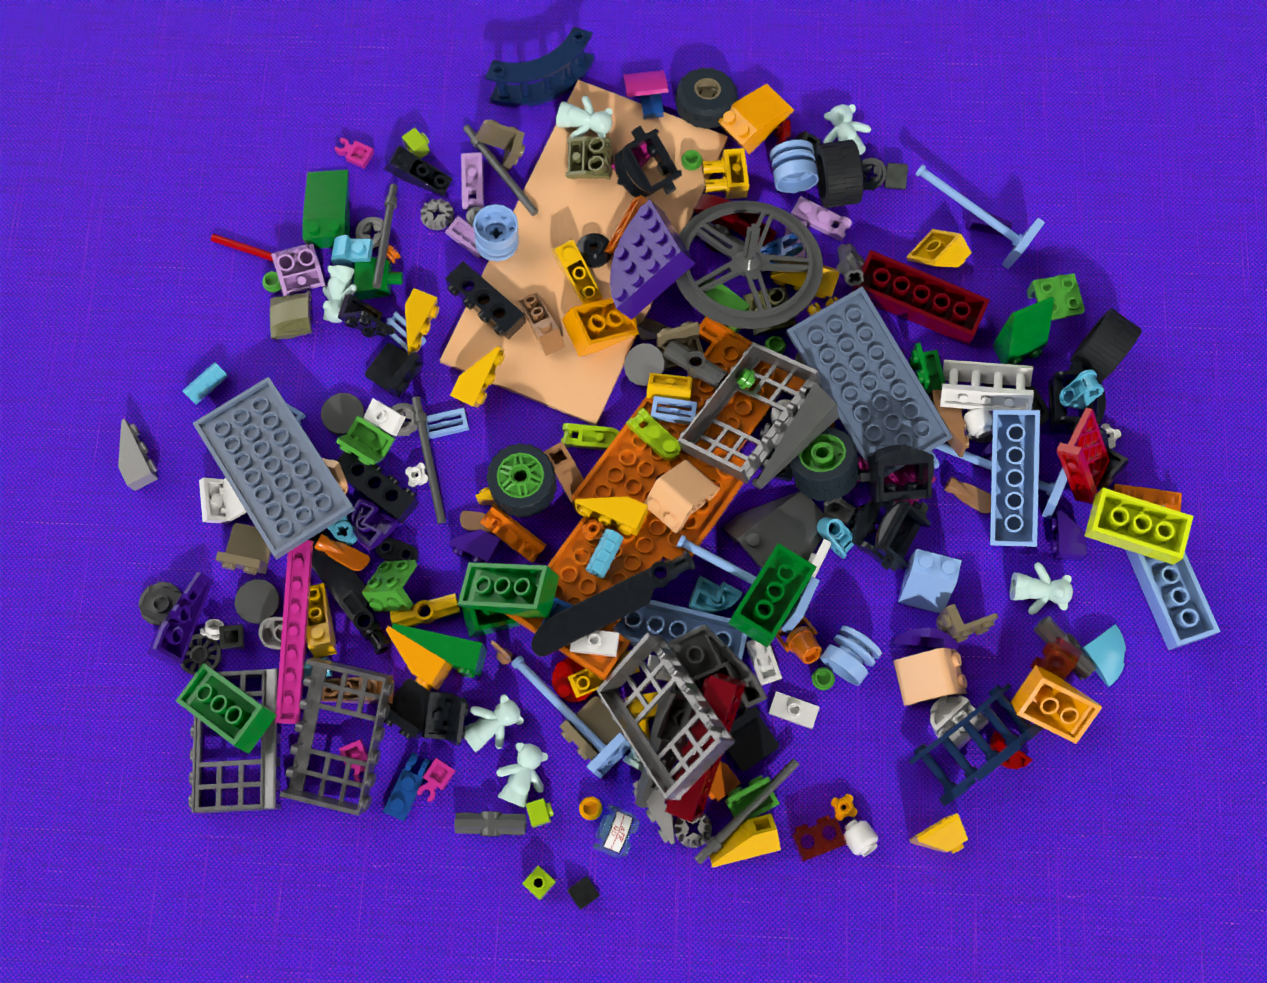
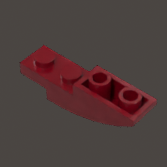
M702 194L693 211L699 214L715 205L732 201L713 195ZM735 213L722 216L711 222L715 225H722L729 231L732 229L746 238L747 227H751V224H756L760 215L754 213ZM761 223V225H760V227H759V228H760L759 240H760L761 235H762V233H763V230H764V228H765V224H764V223ZM769 227L762 247L772 242L778 232Z

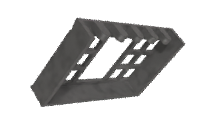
M753 342L749 349L745 350L739 362L731 368L725 380L719 384L715 393L707 399L701 411L694 416L691 424L680 434L677 441L682 451L747 484L772 451V446L789 417H793L801 407L798 402L801 398L805 399L810 391L809 383L814 381L819 386L822 384L819 372ZM760 361L772 365L765 376L755 372L754 377L760 380V382L753 391L742 390L739 388V384L736 383L738 376L745 368L754 370ZM777 368L789 373L781 384L769 379ZM794 375L806 380L798 392L786 387ZM765 383L777 388L770 399L758 395ZM737 391L782 411L761 441L716 419ZM782 391L794 396L787 407L774 402ZM712 423L723 428V431L716 440L704 435ZM728 432L740 437L733 448L720 443ZM700 439L711 444L708 450L696 445ZM745 440L757 445L749 457L737 451ZM716 448H719L728 454L723 459L713 454ZM736 456L744 460L745 463L742 467H739L729 462L730 459Z
M647 633L596 690L601 697V702L612 714L613 721L619 725L624 738L631 744L636 757L641 760L647 769L648 776L654 780L660 795L665 799L681 800V797L735 743L662 635ZM654 650L661 662L651 672L644 660ZM641 666L647 678L637 687L631 675ZM665 667L672 679L662 689L655 677ZM627 680L634 692L624 702L617 690ZM651 682L658 694L648 703L641 692ZM676 683L697 714L658 755L639 723ZM638 697L645 709L634 718L628 706ZM701 719L708 732L698 742L690 729ZM686 734L694 747L683 756L676 744ZM713 737L715 741L704 751L702 746ZM672 749L680 762L669 772L662 759ZM698 752L700 757L689 766L687 762ZM684 767L686 772L675 781L673 777Z
M316 657L307 659L306 664L313 666L311 676L306 677L304 680V686L309 687L307 698L302 699L299 704V708L304 709L302 721L297 722L295 725V731L300 733L298 743L292 745L290 754H294L295 758L293 766L288 767L286 771V777H291L289 788L281 791L280 797L359 816L369 809L372 797L369 795L371 787L374 786L376 781L374 770L381 756L379 745L385 736L383 725L390 711L388 700L394 690L393 675ZM328 669L343 673L340 685L325 682ZM348 674L363 677L361 690L346 687ZM369 679L383 682L380 695L366 692ZM324 687L339 690L336 707L321 703ZM344 692L360 695L357 712L341 708ZM365 697L379 700L376 716L362 713ZM320 709L375 721L367 761L312 748ZM311 754L326 757L323 773L308 770ZM331 758L346 762L343 778L328 775ZM352 764L366 767L363 783L349 780ZM306 775L321 778L319 794L303 791ZM327 780L342 783L339 799L324 796ZM347 785L362 788L359 804L344 801Z
M279 669L218 672L226 679H241L240 689L245 692L246 678L262 677V691L246 693L250 696H262V704L276 714ZM194 716V725L191 726L190 730L191 738L193 739V748L190 750L193 770L189 774L192 794H190L188 800L191 813L281 809V804H276V790H280V781L276 780V767H280V757H277V744L281 742V736L277 733L275 719L261 737V759L202 762L203 722ZM261 764V781L244 782V765ZM239 765L238 783L222 784V766ZM202 767H217L216 784L201 785ZM244 787H260V804L244 805ZM238 788V805L222 806V789ZM216 789L215 807H201V790Z

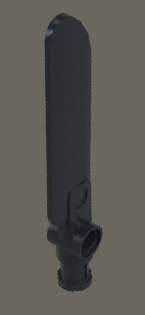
M325 530L321 531L309 539L313 541L312 568L366 641L369 640L375 649L374 653L376 655L385 653L391 648L393 642L386 638L382 632L383 628L369 611V603L362 594L366 587L354 570L335 561L325 552L314 549L322 534L331 540ZM370 619L368 626L361 627L363 620Z
M684 551L681 556L673 560L667 559L655 562L650 568L548 618L540 625L533 636L531 643L532 651L536 656H547L645 607L650 603L655 588H663L670 581L678 578V574L688 569H695L692 557L687 551ZM662 571L666 576L664 578H657L654 573Z

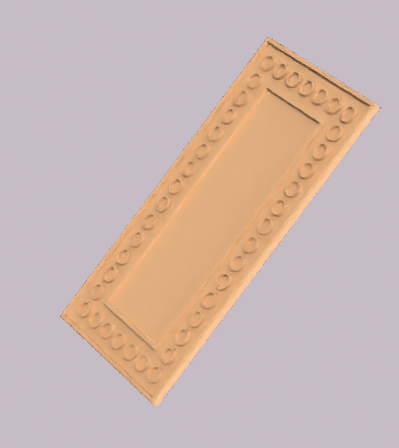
M578 80L567 103L585 110L582 97L588 96L594 113L605 111L607 108H611L613 111L611 116L612 127L606 134V138H609L612 143L613 164L615 154L622 150L625 145L635 140L631 133L633 129L640 125L645 133L658 129V136L677 170L682 171V176L673 182L676 190L666 195L662 188L648 196L645 204L650 199L661 208L679 235L692 219L693 209L704 193V180H710L712 173L703 175L702 164L694 171L685 169L682 166L681 158L688 150H695L701 155L702 161L719 160L727 143L728 136L710 129L694 127L683 119L665 112L664 117L643 119L641 103ZM556 125L523 190L537 208L538 213L532 216L520 200L518 201L513 211L518 221V249L513 256L506 260L498 262L489 260L481 277L522 312L523 310L518 301L538 293L558 326L565 347L546 356L527 319L526 323L510 339H507L504 335L500 337L493 330L494 326L489 322L484 323L478 317V312L474 309L469 310L466 307L444 350L440 362L465 372L495 347H502L505 349V358L502 364L497 366L494 372L496 377L492 384L597 426L624 367L625 358L632 349L638 335L599 352L579 357L562 322V318L571 307L582 305L561 271L551 250L572 239L577 245L583 236L591 233L602 234L611 240L635 197L630 195L623 186L617 184L618 177L614 170L610 180L606 178H567V138H570L571 134L577 129L574 127L558 128ZM589 129L588 132L582 136H588L593 138L599 137L598 134L593 132L591 129ZM654 157L641 167L651 186L665 179V176L659 173L657 169L658 163ZM597 246L590 247V250L598 249ZM612 254L611 259L605 265L597 268L588 267L603 296L596 301L612 298L610 273L614 254ZM484 299L480 304H487L489 300ZM654 300L635 316L638 324L646 319ZM497 313L495 317L501 318L505 313Z

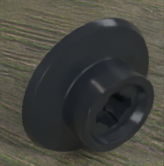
M591 233L583 236L578 241L576 246L587 267H601L611 259L612 255L605 252L610 242L606 236ZM590 247H598L597 250H590Z

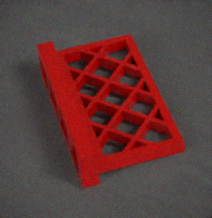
M1086 408L1069 443H1060L1056 451L1075 500L1093 505L1095 495L1098 493L1096 488L1110 460L1093 409Z

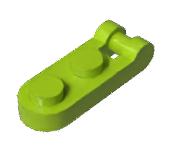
M644 408L637 411V415L626 422L629 429L664 460L672 461L680 455L681 447L677 439L654 420ZM644 421L647 425L642 429L639 425Z
M564 423L562 428L564 436L561 438V442L564 443L566 448L578 447L607 450L619 431L611 427ZM579 433L578 439L572 438V434Z

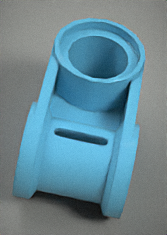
M1091 369L1081 372L1076 379L1061 391L1060 403L1078 410L1087 408L1092 401L1104 392L1103 386L1096 379V372Z
M347 515L327 527L340 543L351 546L357 541L354 534L355 528L348 520Z
M824 517L819 520L817 524L818 533L823 539L830 541V548L835 554L844 559L847 556L846 553L854 546L852 543L853 533L839 519ZM832 523L833 529H832V531L829 533V529H828V528H829V525Z

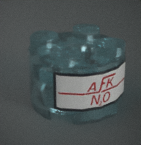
M609 804L607 810H610V813L607 816L603 815L595 837L599 840L598 843H593L592 848L619 859L621 855L627 856L631 847V843L628 840L632 833H636L640 820L636 819V814Z

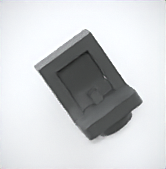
M842 497L832 501H824V514L828 518L841 520L848 527L851 515L856 508L842 499Z

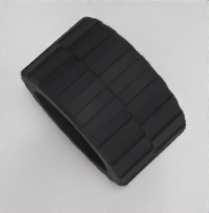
M850 139L818 144L815 149V163L819 177L817 187L822 205L825 208L860 203L863 196V170L859 149L855 141Z
M1109 309L1083 339L1070 361L1071 363L1072 361H1082V370L1091 369L1098 372L1099 379L1102 382L1125 358L1138 340L1142 329L1114 309Z

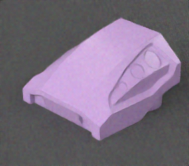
M313 244L301 245L271 253L283 296L325 286Z

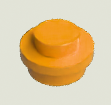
M586 797L579 805V812L586 820H595L602 813V804L595 797Z

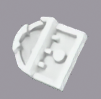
M960 695L958 697L946 696L938 699L933 704L930 711V721L937 737H940L975 709L970 704V700ZM979 713L970 722L979 732L988 723V719ZM963 727L949 736L959 750L971 739Z

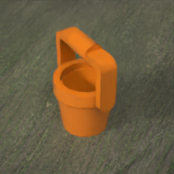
M805 616L787 636L786 643L781 637L787 633L782 631V628L778 631L776 639L786 652H793L803 663H813L821 656L822 649L814 637L818 633Z

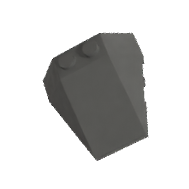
M798 491L742 512L721 529L735 545L739 543L759 568L762 569L778 543L808 561L823 538L817 531V524L826 515L810 498Z
M706 624L667 642L703 696L705 692L702 691V687L706 678H710V675L722 673L746 682L738 710L744 707L749 708L768 698L758 677ZM675 683L672 689L681 691Z

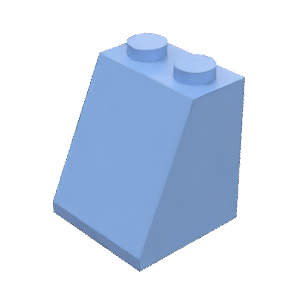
M916 549L907 561L909 567L905 570L898 603L940 614L945 609L955 588L962 560Z

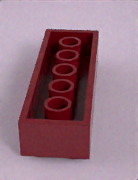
M872 250L869 251L862 267L864 281L860 285H854L852 289L853 292L863 286L874 306L968 346L975 336L990 301L988 298Z
M718 673L710 675V678H706L702 691L705 692V699L730 734L746 682ZM701 719L690 729L698 742L708 732ZM713 737L702 746L704 751L715 741ZM690 740L687 746L684 745L681 750L683 756L694 747ZM698 752L687 762L689 766L700 757ZM722 755L681 797V800L665 799L664 804L667 805L666 813L689 822H693L703 815ZM684 767L673 777L675 781L686 772Z

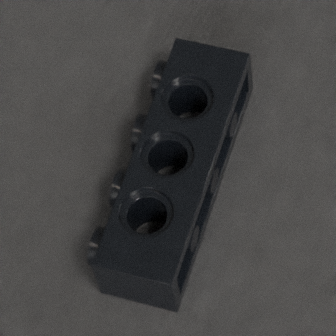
M464 261L445 278L448 285L447 290L454 297L458 295L463 299L462 303L469 310L474 309L478 312V317L484 323L489 322L494 326L493 330L500 337L504 335L507 339H510L526 323L525 314ZM468 286L474 287L471 291H465V288ZM484 299L489 300L487 304H480ZM497 313H505L501 318L495 317Z
M344 451L337 462L341 465L347 483L391 517L397 519L399 523L403 524L418 505L415 499L416 494L407 487L404 490L398 486L399 482L391 475L388 477L384 476L381 473L383 470L378 465H366L359 461V456L356 454H349ZM364 468V472L361 475L355 476L357 469ZM381 481L378 488H371L373 482ZM392 493L398 494L396 500L388 501V497Z

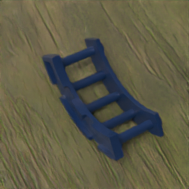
M573 26L567 38L555 50L535 60L520 63L492 60L485 76L486 80L497 82L490 97V102L507 107L528 104L529 106H535L552 101L570 91L578 80H582L595 60L594 55L584 51L593 32ZM543 79L542 81L528 84V82H532V81H537V80ZM505 83H520V85H510Z
M1009 683L1002 688L1000 685H997L988 692L990 697L928 746L923 743L913 751L915 756L909 760L911 765L921 758L943 785L945 793L939 800L944 807L977 782L975 778L978 781L982 780L1020 750L1027 740L1030 741L1044 729L1035 723L1031 725L1030 722H1026L1023 717L1016 714L1013 705L1003 694L1012 687ZM997 700L1016 723L1020 732L1018 736L1012 734L989 706L992 702ZM981 711L1005 739L1004 743L1006 746L999 752L990 747L970 722ZM961 727L966 730L986 756V762L979 768L972 767L949 738L950 735ZM940 743L944 745L965 772L963 774L965 778L957 784L954 781H950L928 753Z

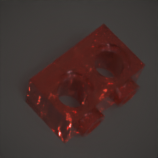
M1058 636L1053 643L1049 641L1041 652L1043 653L1041 658L1036 656L1029 667L1033 670L1035 665L1064 680L1077 665L1082 651Z
M829 815L817 819V825L810 828L807 824L794 828L795 834H792L791 838L801 862L847 844L836 817L830 819ZM826 826L834 830V837L831 840L825 839L822 834ZM803 835H809L812 838L813 845L811 848L806 849L801 845Z

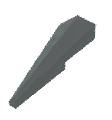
M811 381L809 383L810 391L805 399L801 398L798 404L801 407L793 417H789L772 446L775 449L770 460H764L762 465L765 468L756 479H753V486L762 489L839 418L837 404L816 382Z
M670 689L658 702L649 739L658 755L696 715L694 714L695 710L682 691ZM686 734L676 744L680 752L683 746L688 744ZM671 749L662 761L670 771L678 758ZM644 765L635 799V804L642 808L647 807L646 801L652 792L658 790L654 780L648 776Z

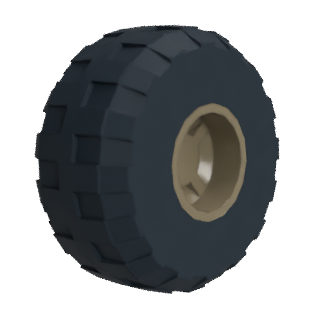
M703 67L690 71L681 78L677 86V112L684 121L697 128L710 129L721 126L718 122L719 119L723 118L724 113L729 111L733 103L737 101V88L733 80L724 72L714 68Z

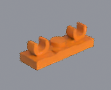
M640 195L632 200L605 252L611 255L614 254L628 224L639 208L645 204L647 200L645 197Z
M1121 484L1113 485L1112 491L1160 506L1164 505L1166 508L1181 512L1182 493Z
M495 504L480 521L482 525L531 563L535 561L546 547L544 542Z

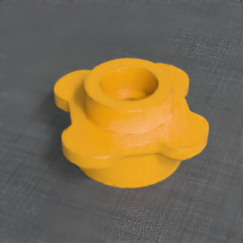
M846 794L843 798H833L831 800V806L834 807L837 820L842 821L844 817H854L857 815V809L854 808L852 802V795Z

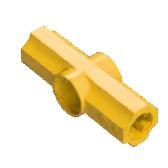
M454 593L429 601L421 600L412 605L410 610L390 611L392 625L394 623L412 627L422 623L430 624L436 619L461 612L457 596ZM429 607L431 609L430 614L426 617H421V610Z

